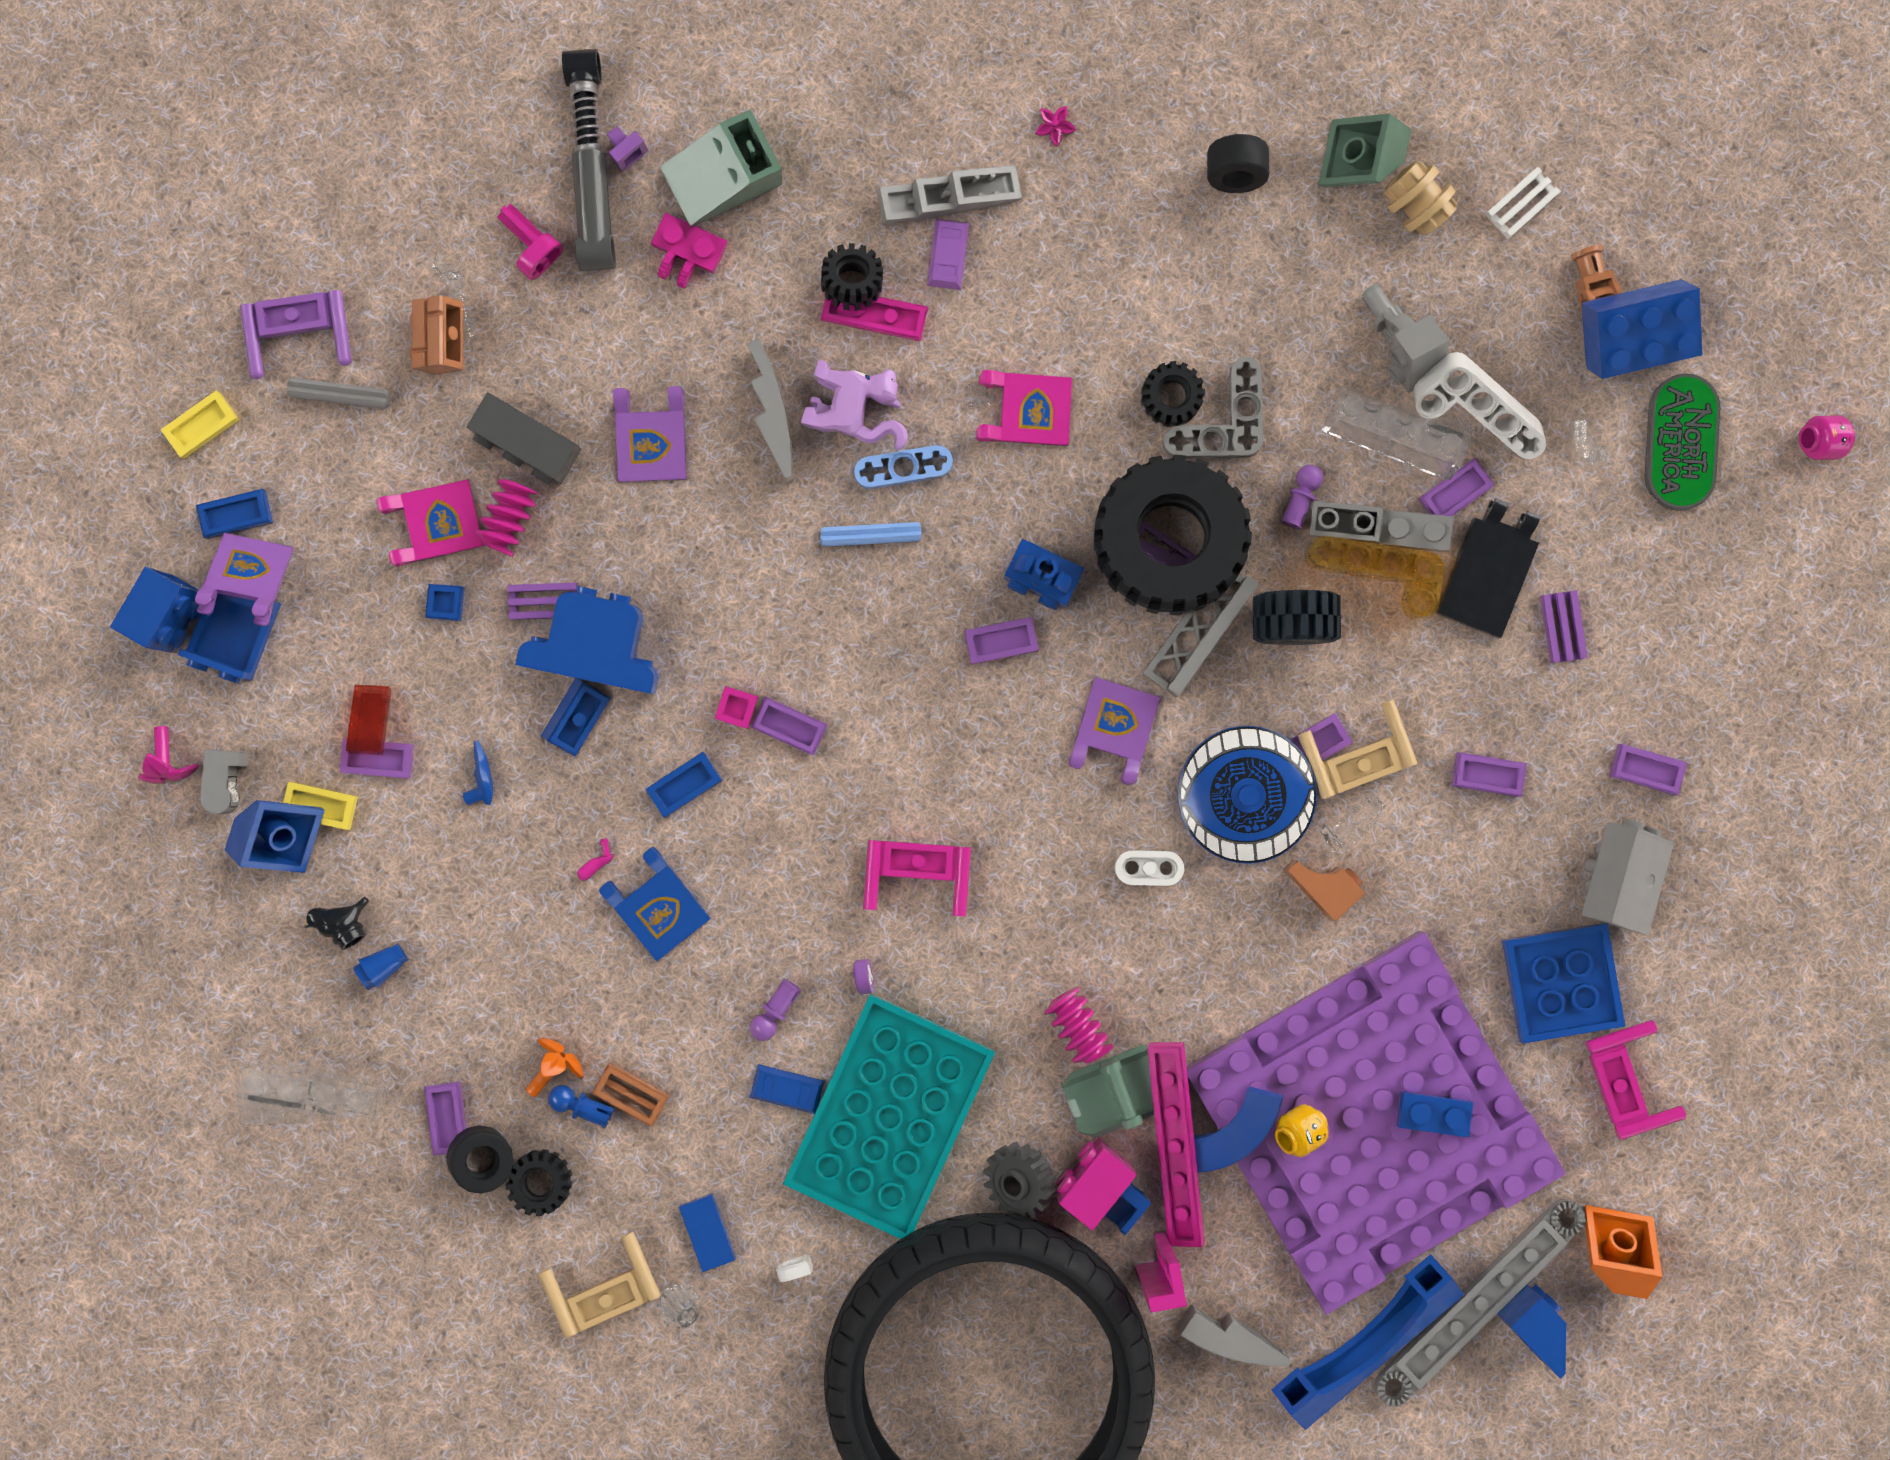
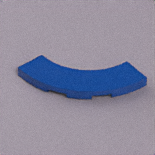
M1249 1087L1241 1109L1230 1123L1214 1133L1194 1135L1198 1173L1230 1166L1250 1154L1263 1141L1274 1125L1280 1112L1284 1095Z

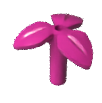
M156 726L154 727L155 755L148 753L145 756L142 767L144 774L140 773L138 779L153 784H165V779L179 781L194 773L199 765L196 763L181 769H174L170 765L168 727Z

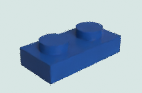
M1401 1091L1396 1126L1404 1129L1469 1137L1474 1102Z

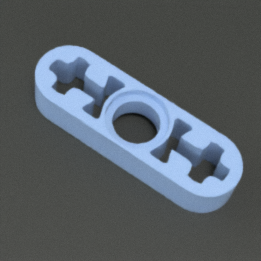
M934 445L864 457L857 462L854 474L857 483L861 487L876 489L942 478L951 471L953 459L947 448ZM934 453H939L940 458L947 459V462L942 464V470L935 471L934 465L923 466L925 474H918L919 463L916 455H923L922 462L932 460ZM901 458L909 459L914 466L913 472L906 477L898 476L894 472V464L897 460ZM889 460L888 470L892 479L885 480V473L876 474L874 476L875 481L868 482L867 477L860 476V472H864L866 469L865 465L872 464L873 469H883L882 461Z

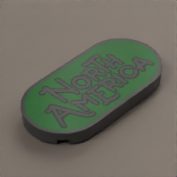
M1678 374L1662 382L1651 395L1648 407L1645 485L1650 495H1653L1657 500V503L1664 508L1675 511L1688 510L1702 504L1711 495L1717 477L1720 400L1715 388L1706 379L1694 374Z

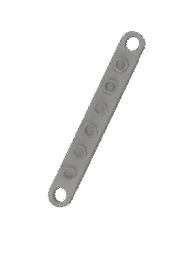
M1559 1199L1552 1203L1463 1291L1464 1296L1428 1325L1378 1374L1375 1380V1391L1382 1402L1392 1407L1401 1406L1418 1389L1420 1390L1559 1254L1577 1233L1581 1232L1580 1230L1584 1228V1222H1586L1583 1209L1569 1199ZM1567 1208L1572 1209L1575 1214L1573 1223L1566 1227L1561 1226L1557 1220L1559 1212ZM1393 1378L1399 1379L1402 1382L1400 1393L1395 1396L1385 1394L1384 1385H1386V1381L1388 1382L1389 1379L1392 1380Z

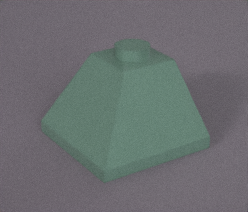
M1390 113L1333 119L1319 186L1335 187L1380 183L1405 162L1412 129Z

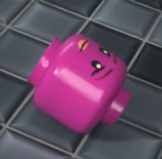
M1841 415L1814 416L1806 422L1799 433V445L1806 456L1812 460H1839L1847 456L1855 442V432L1852 424Z

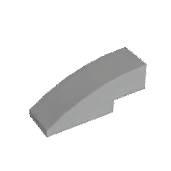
M1192 1304L1177 1326L1182 1337L1205 1350L1225 1358L1264 1366H1288L1291 1361L1283 1349L1229 1312L1220 1324Z

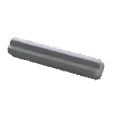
M290 378L287 384V394L293 398L382 409L388 408L390 403V392L381 388Z

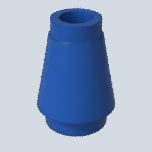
M396 943L392 947L390 946L359 959V964L354 966L353 969L364 987L370 990L374 986L379 988L409 959L400 945Z

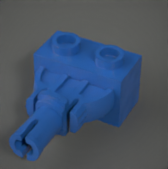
M1022 538L1003 579L1009 581L1007 585L1009 589L1022 595H1026L1027 591L1040 596L1038 600L1040 604L1057 610L1058 606L1063 608L1067 606L1084 568Z

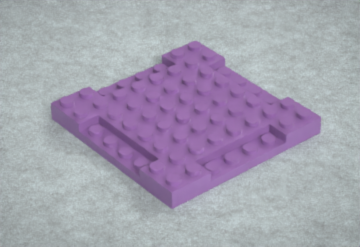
M1422 931L1412 934L1187 1066L1188 1079L1218 1130L1230 1123L1238 1114L1249 1087L1284 1095L1278 1117L1267 1136L1250 1154L1238 1161L1237 1164L1326 1315L1385 1281L1386 1274L1502 1206L1507 1209L1566 1174L1532 1114L1526 1111L1461 1000L1457 986L1426 933ZM1401 1091L1474 1102L1469 1137L1397 1127ZM1306 1104L1321 1111L1328 1122V1139L1323 1146L1309 1155L1296 1157L1285 1153L1277 1144L1275 1139L1276 1122L1291 1109L1298 1105Z

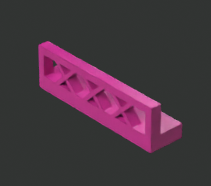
M1153 1233L1158 1261L1135 1265L1137 1280L1149 1310L1152 1313L1186 1307L1187 1303L1179 1261L1165 1233Z

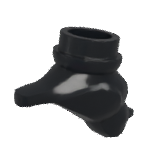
M365 896L356 904L348 907L331 909L312 908L307 913L304 927L315 928L321 935L332 937L334 944H338L341 950H346L366 936L362 929L363 925L357 921L361 910L369 903V900Z

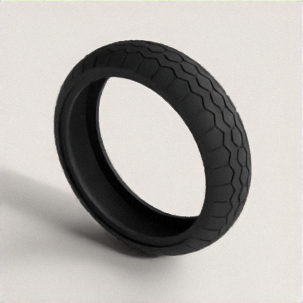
M1003 1213L965 1214L936 1221L911 1232L887 1248L866 1268L845 1298L831 1331L824 1369L826 1412L832 1436L842 1460H901L882 1436L869 1406L865 1388L864 1365L870 1343L886 1314L909 1290L941 1271L978 1262H1005L1037 1270L1065 1285L1092 1311L1110 1342L1113 1363L1112 1388L1109 1403L1099 1429L1089 1445L1076 1460L1138 1459L1149 1430L1155 1395L1154 1360L1148 1332L1133 1297L1119 1276L1096 1252L1065 1231L1035 1219Z

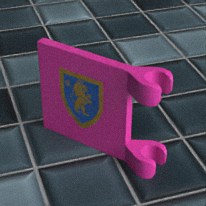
M994 370L982 371L979 376V385L981 387L1003 388L1001 427L988 424L979 425L976 431V439L978 441L1069 445L1071 377L1004 373Z
M468 479L376 499L377 508L382 514L404 509L412 547L389 552L390 562L396 567L484 546L481 544L482 540L475 534V531L480 529Z

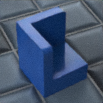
M1130 1183L1105 1216L1118 1226L1120 1232L1126 1235L1150 1206L1151 1201L1147 1195Z

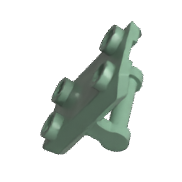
M1147 1045L1138 1046L1074 1071L1062 1083L1063 1091L1081 1134L1096 1138L1122 1127L1124 1130L1131 1129L1142 1124L1143 1119L1154 1115Z

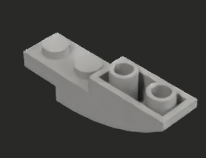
M1314 501L1309 535L1339 542L1414 551L1416 549L1449 553L1454 517L1383 510V507Z

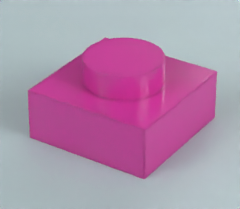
M725 686L714 719L749 729L759 697Z

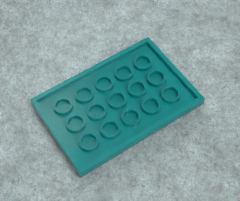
M870 993L783 1185L899 1239L914 1232L996 1053L995 1050Z

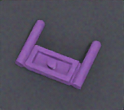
M332 290L328 293L318 292L240 305L251 378L261 379L264 376L259 338H274L332 329L331 327H333L338 363L342 366L351 364L352 358L342 291Z

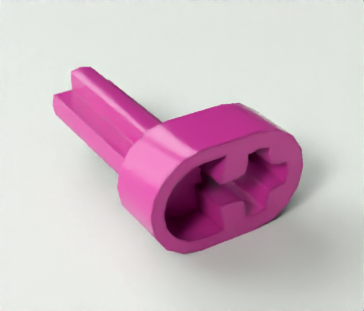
M511 203L507 207L504 205L500 209L501 213L497 218L528 247L520 255L516 266L528 279L535 280L561 255L563 245L550 233L543 234Z

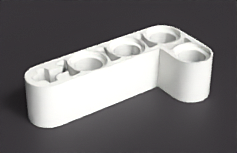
M1449 353L1414 385L1413 392L1416 410L1423 418H1438L1458 402L1518 456L1524 459H1533L1540 456L1546 448V440L1540 421L1463 353ZM1457 370L1464 372L1459 377L1449 376L1450 373ZM1477 393H1488L1483 398H1474V395H1476ZM1430 394L1437 395V398L1427 401L1423 399ZM1502 414H1512L1507 419H1498Z

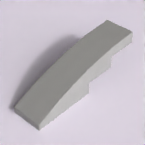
M1016 165L952 171L948 176L916 179L912 184L879 187L876 191L883 225L935 218L1011 203L1022 199Z
M758 338L747 344L762 374L751 380V384L766 412L754 417L783 476L787 483L794 481L793 451L787 412L777 378Z

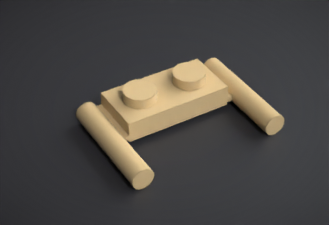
M1394 699L1381 703L1392 733L1391 737L1381 739L1322 762L1311 730L1298 734L1306 759L1312 768L1321 799L1329 798L1335 794L1418 764Z
M633 1231L620 1237L633 1268L573 1294L565 1300L551 1268L538 1273L565 1338H569L578 1332L661 1296Z

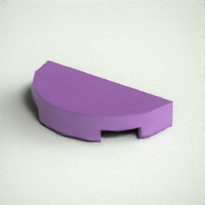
M1142 521L1139 535L1143 534L1145 530L1156 537V543L1161 541L1170 547L1169 550L1140 540L1142 549L1150 558L1164 565L1180 566L1191 562L1196 557V555L1146 521Z

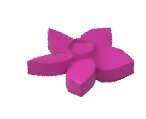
M1066 106L1059 108L1055 115L1050 110L1041 108V117L1045 123L1038 127L1035 134L1039 136L1050 134L1052 143L1057 147L1061 142L1062 133H1073L1076 131V128L1071 122L1065 120L1067 117Z

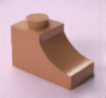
M1292 860L1283 869L1322 913L1334 922L1366 894L1359 887L1363 883L1362 880L1350 868L1344 870L1343 868L1335 867L1331 872L1316 873L1304 867L1299 861Z

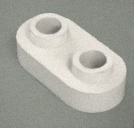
M1129 850L1117 857L1114 870L1118 879L1128 885L1170 886L1181 880L1184 874V863L1180 856L1170 851ZM1129 861H1135L1138 865V869L1134 874H1128L1125 870V865ZM1165 861L1172 865V871L1167 875L1160 872V865Z

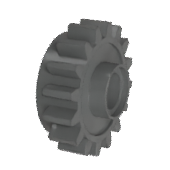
M1014 1142L1009 1146L1004 1145L994 1151L995 1154L986 1160L990 1166L983 1170V1173L990 1177V1180L984 1183V1187L991 1188L993 1194L989 1197L990 1201L997 1199L1000 1202L998 1210L1001 1212L1004 1209H1008L1009 1214L1032 1217L1034 1219L1044 1213L1045 1209L1053 1204L1050 1197L1057 1192L1054 1188L1056 1177L1053 1175L1051 1164L1041 1155L1040 1151L1030 1148L1029 1144L1020 1147L1018 1142Z

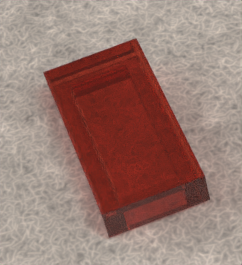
M354 686L346 751L349 754L383 755L391 700V688L389 686Z

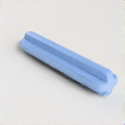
M918 522L823 527L820 531L821 544L825 547L917 542L922 537L921 525Z

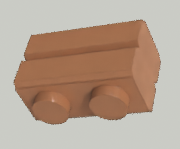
M440 295L428 297V299L412 300V313L410 315V325L412 327L410 359L412 361V369L429 374L463 371V302Z

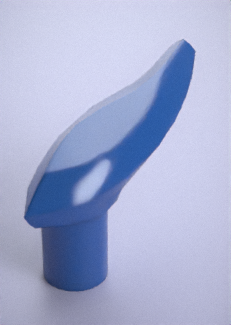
M479 740L474 741L476 767L474 776L478 788L464 792L463 798L468 806L482 800L486 805H490L493 796L491 771L485 752Z

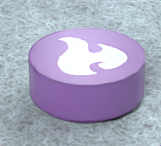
M856 960L853 971L858 993L861 995L873 993L874 980L870 960Z

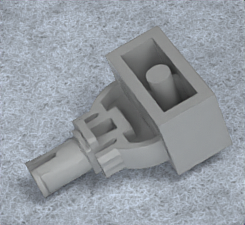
M1374 284L1363 292L1362 299L1376 317L1374 328L1378 333L1382 332L1391 348L1389 372L1392 379L1397 385L1402 384L1406 391L1410 393L1413 391L1417 381L1447 355L1449 339L1431 314L1414 322L1405 314L1403 306L1393 305L1378 284Z

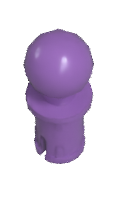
M1313 464L1305 465L1297 472L1296 480L1299 488L1290 489L1292 496L1280 521L1284 525L1298 530L1302 529L1311 502L1316 501V497L1311 492L1318 489L1323 483L1324 476L1319 467Z
M784 978L768 1003H763L762 1006L767 1011L765 1014L756 1015L750 1024V1032L755 1039L766 1041L775 1035L777 1031L776 1020L785 1021L786 1012L802 991L798 986Z

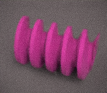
M498 479L497 484L504 492L494 491L491 496L499 504H488L486 506V509L493 517H481L480 521L488 529H477L475 534L482 540L481 544L513 557L514 553L507 545H519L520 541L512 533L525 531V528L518 520H530L531 516L523 508L524 506L535 507L536 503L529 495L540 494L514 481Z
M1076 986L1052 1000L1044 1013L1046 1015L1057 1014V1017L1051 1023L1052 1027L1064 1026L1058 1037L1059 1039L1070 1037L1071 1041L1065 1047L1066 1051L1077 1049L1078 1053L1072 1059V1062L1090 1063L1110 1052L1114 1046L1112 1044L1102 1045L1108 1036L1105 1032L1095 1033L1101 1024L1099 1020L1088 1021L1094 1011L1092 1008L1081 1009L1087 999L1085 996L1074 997L1080 989L1079 986Z

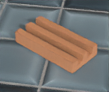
M612 1063L607 1065L592 1092V1095L650 1127L654 1126L670 1095ZM613 1074L659 1100L656 1104L610 1079V1075ZM607 1085L653 1112L649 1116L602 1089Z

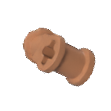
M1602 245L1590 246L1571 255L1572 260L1577 261L1581 279L1576 283L1581 312L1582 302L1622 293L1621 287L1615 279L1613 269L1605 270L1601 256L1603 251Z

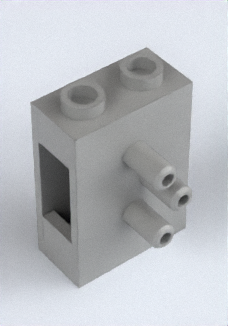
M1623 819L1622 824L1608 821L1602 842L1598 843L1595 848V852L1598 855L1597 860L1589 858L1585 862V870L1593 873L1592 879H1588L1585 883V889L1588 893L1581 915L1618 928L1649 935L1674 842L1662 838L1663 831L1644 826L1645 824L1634 820Z

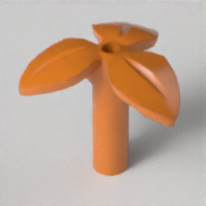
M537 1039V1042L550 1052L544 1055L540 1065V1072L526 1087L529 1095L537 1097L554 1076L565 1071L566 1067L579 1079L584 1078L581 1064L573 1053L565 1054L563 1052L564 1046L552 1039Z

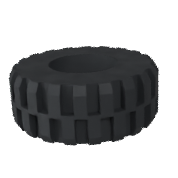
M1173 455L1172 459L1164 460L1162 456L1149 458L1146 464L1140 465L1136 463L1128 468L1127 473L1121 478L1117 477L1110 485L1106 496H1103L1095 521L1094 551H1096L1098 558L1097 564L1099 569L1109 580V586L1115 593L1119 591L1125 596V601L1134 607L1138 604L1147 608L1146 612L1158 614L1160 611L1170 612V615H1182L1184 611L1193 610L1195 612L1205 608L1208 603L1218 600L1235 582L1244 567L1252 540V532L1249 529V522L1251 521L1249 509L1244 508L1242 503L1243 495L1238 487L1232 488L1227 482L1229 477L1220 469L1216 473L1207 468L1208 462L1197 459L1196 463L1185 460V455ZM1176 506L1192 513L1199 520L1204 530V544L1200 553L1191 562L1180 566L1164 565L1150 558L1142 549L1139 539L1140 525L1149 512L1159 507Z

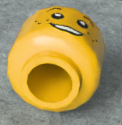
M1298 1105L1277 1120L1276 1142L1285 1153L1296 1157H1305L1323 1146L1327 1141V1119L1321 1111L1309 1105Z

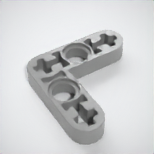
M1242 357L1235 361L1230 369V425L1174 426L1163 437L1162 444L1166 454L1171 457L1173 455H1185L1186 458H1246L1253 456L1259 451L1263 443L1262 370L1258 361L1251 357ZM1243 365H1248V371H1254V375L1248 380V389L1255 388V392L1242 391L1236 393V388H1243V377L1236 373L1242 369ZM1244 398L1251 400L1255 405L1254 414L1248 417L1239 414L1236 407L1237 402ZM1255 421L1256 427L1252 425L1249 427V438L1255 439L1256 443L1252 444L1249 450H1245L1244 444L1238 443V439H1241L1244 435V425L1237 427L1236 422L1247 424ZM1192 432L1199 433L1196 442L1198 451H1192L1194 444H1185L1181 451H1177L1176 446L1169 443V440L1174 439L1176 433H1180L1183 440H1192L1194 438ZM1207 433L1219 435L1222 441L1220 449L1216 451L1206 449L1203 444V437Z

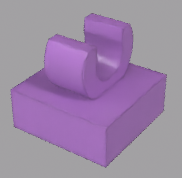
M616 126L607 134L614 146L609 151V154L622 172L648 152L644 140L636 131L626 137L621 129Z

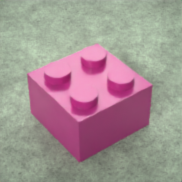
M1099 1137L1094 1143L1089 1140L1081 1148L1077 1155L1080 1161L1072 1170L1067 1167L1055 1182L1058 1186L1056 1195L1059 1204L1092 1231L1137 1176L1131 1163Z

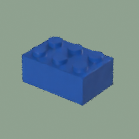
M1682 279L1581 303L1586 367L1601 379L1703 355L1700 288Z

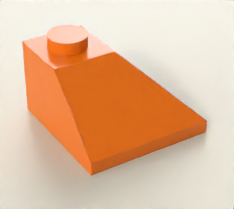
M1585 1205L1583 1212H1585L1586 1219L1585 1228L1590 1268L1612 1293L1648 1299L1663 1277L1654 1218Z

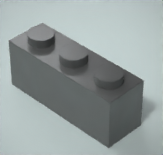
M489 392L486 393L466 427L475 434L472 440L491 450L493 445L505 451L502 457L519 468L524 462L534 468L531 473L533 476L548 485L552 479L562 484L582 450L574 442Z

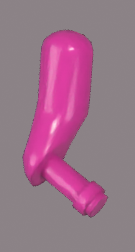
M607 838L600 839L603 855L590 859L578 869L577 876L580 880H588L613 859L614 854H610Z

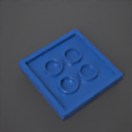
M1599 923L1502 940L1518 1036L1521 1043L1626 1026L1608 924Z

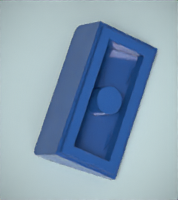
M575 678L541 736L551 744L576 756L609 702L610 697L584 681Z

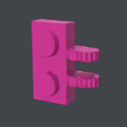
M665 213L651 242L653 247L667 253L662 260L657 275L659 278L666 280L672 272L676 258H680L686 261L678 275L677 286L685 289L696 266L712 274L715 273L728 242L696 226L690 227L689 223Z

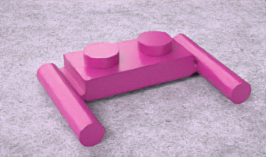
M868 840L863 909L877 910L879 875L955 881L952 915L966 917L971 847Z
M1653 1020L1586 1041V1047L1591 1055L1589 1059L1610 1121L1614 1124L1616 1136L1620 1141L1687 1118L1682 1106L1648 1116V1111L1624 1044L1657 1033V1027Z

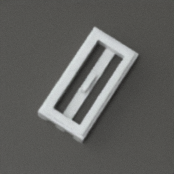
M1539 167L1534 169L1485 214L1507 239L1561 192L1557 186L1554 188L1550 184L1552 181L1548 177H1543L1541 174L1542 170ZM1535 179L1538 185L1502 218H1499L1496 213ZM1544 189L1547 195L1509 229L1505 223Z

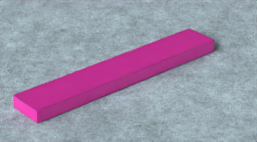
M1150 1042L1147 1045L1167 1239L1171 1246L1202 1247L1205 1239L1184 1042Z

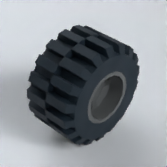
M1281 590L1264 592L1253 597V640L1274 645H1309L1332 643L1341 639V596L1334 592L1323 590Z

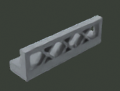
M1238 575L1235 582L1239 586L1232 596L1220 597L1218 600L1210 602L1214 603L1216 618L1211 624L1198 626L1196 611H1187L1142 674L1175 698L1180 696L1259 583L1249 576L1243 578L1241 575ZM1227 601L1220 611L1219 602ZM1192 617L1193 627L1184 628ZM1208 628L1200 639L1199 630ZM1194 631L1196 639L1195 648L1190 652L1178 653L1176 643L1178 635L1182 632ZM1172 645L1174 654L1164 656ZM1188 656L1180 667L1179 657ZM1174 658L1177 673L1168 683L1156 675L1153 670L1161 660Z

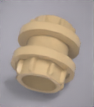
M1414 161L1397 174L1385 187L1384 193L1390 199L1386 207L1391 213L1399 209L1405 212L1408 218L1402 225L1408 232L1416 229L1419 234L1426 236L1442 225L1457 209V203L1452 198L1456 190L1452 185L1448 183L1440 188L1433 180L1439 173L1434 164L1426 167L1422 162Z

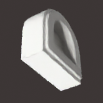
M808 1254L787 1260L776 1268L779 1281L787 1282L810 1275L813 1270V1264Z

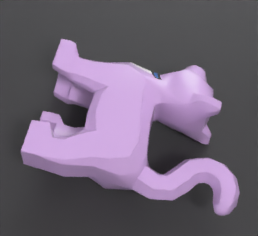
M818 360L814 373L818 378L817 383L835 391L832 405L822 404L820 398L811 396L810 407H805L802 425L821 432H840L843 435L855 437L864 443H876L887 434H893L895 438L894 448L901 450L906 445L908 439L907 430L901 423L894 420L882 421L871 430L864 426L865 408L868 398H872L884 406L900 408L901 403L897 400L898 385L896 373L886 369L880 374L869 376L855 370L834 371L830 370L827 362Z

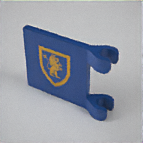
M651 847L643 854V859L657 873L626 898H624L612 881L602 885L599 892L657 962L711 918L667 864L655 847Z

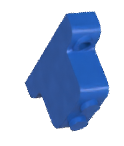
M577 586L576 592H565L558 597L549 639L531 636V641L523 643L518 649L515 663L517 666L650 694L656 693L659 675L656 668L652 666L653 661L636 658L643 614L639 607L630 604L631 597L610 593V598L605 599L596 597L597 590Z

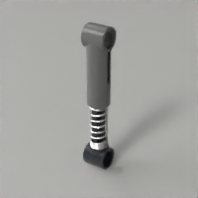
M598 49L563 51L562 69L565 84L567 87H570V95L574 100L571 104V107L574 109L572 116L575 118L573 126L576 128L573 134L577 137L574 140V144L577 147H575V152L572 154L578 237H576L577 262L580 271L615 269L616 257L614 240L611 234L606 154L602 151V145L598 143V139L601 136L597 134V130L600 127L596 123L599 120V117L596 116V112L599 109L595 107V103L598 101L595 96L598 94V84H602L600 56Z

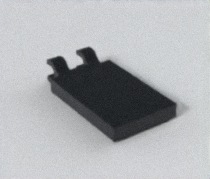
M1495 498L1494 501H1490L1483 520L1478 518L1472 519L1435 614L1500 639L1503 636L1538 548L1539 542L1531 540L1530 537L1535 531L1541 516L1527 511L1526 514L1522 513L1517 527H1512L1500 522L1509 503Z

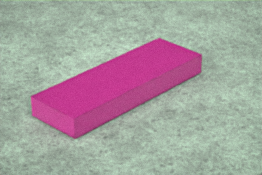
M879 297L877 301L872 299V305L867 308L862 303L861 310L855 311V306L850 305L848 311L843 310V303H840L837 308L833 305V298L829 301L825 298L821 321L921 342L928 307Z

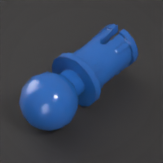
M566 1085L554 1087L548 1095V1104L554 1111L563 1113L572 1110L574 1111L572 1114L573 1119L580 1117L602 1126L604 1129L607 1127L614 1111V1107H609L587 1098L584 1092L580 1098L575 1097L573 1090Z

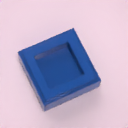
M428 584L425 618L462 621L465 587Z

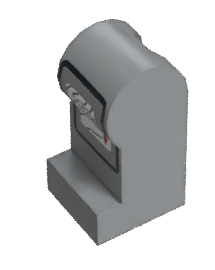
M205 749L200 799L203 808L207 812L227 814L238 807L240 801L239 793L236 789L238 766L248 767L249 753Z

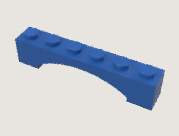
M1431 1254L1404 1276L1406 1280L1393 1299L1357 1335L1321 1360L1302 1369L1297 1367L1271 1389L1291 1417L1305 1430L1465 1295L1454 1279Z

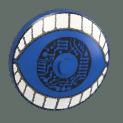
M1236 726L1209 736L1192 751L1182 768L1177 795L1182 820L1198 844L1221 859L1250 864L1274 859L1297 844L1307 831L1314 816L1317 789L1315 777L1308 760L1289 739L1275 731L1262 727Z

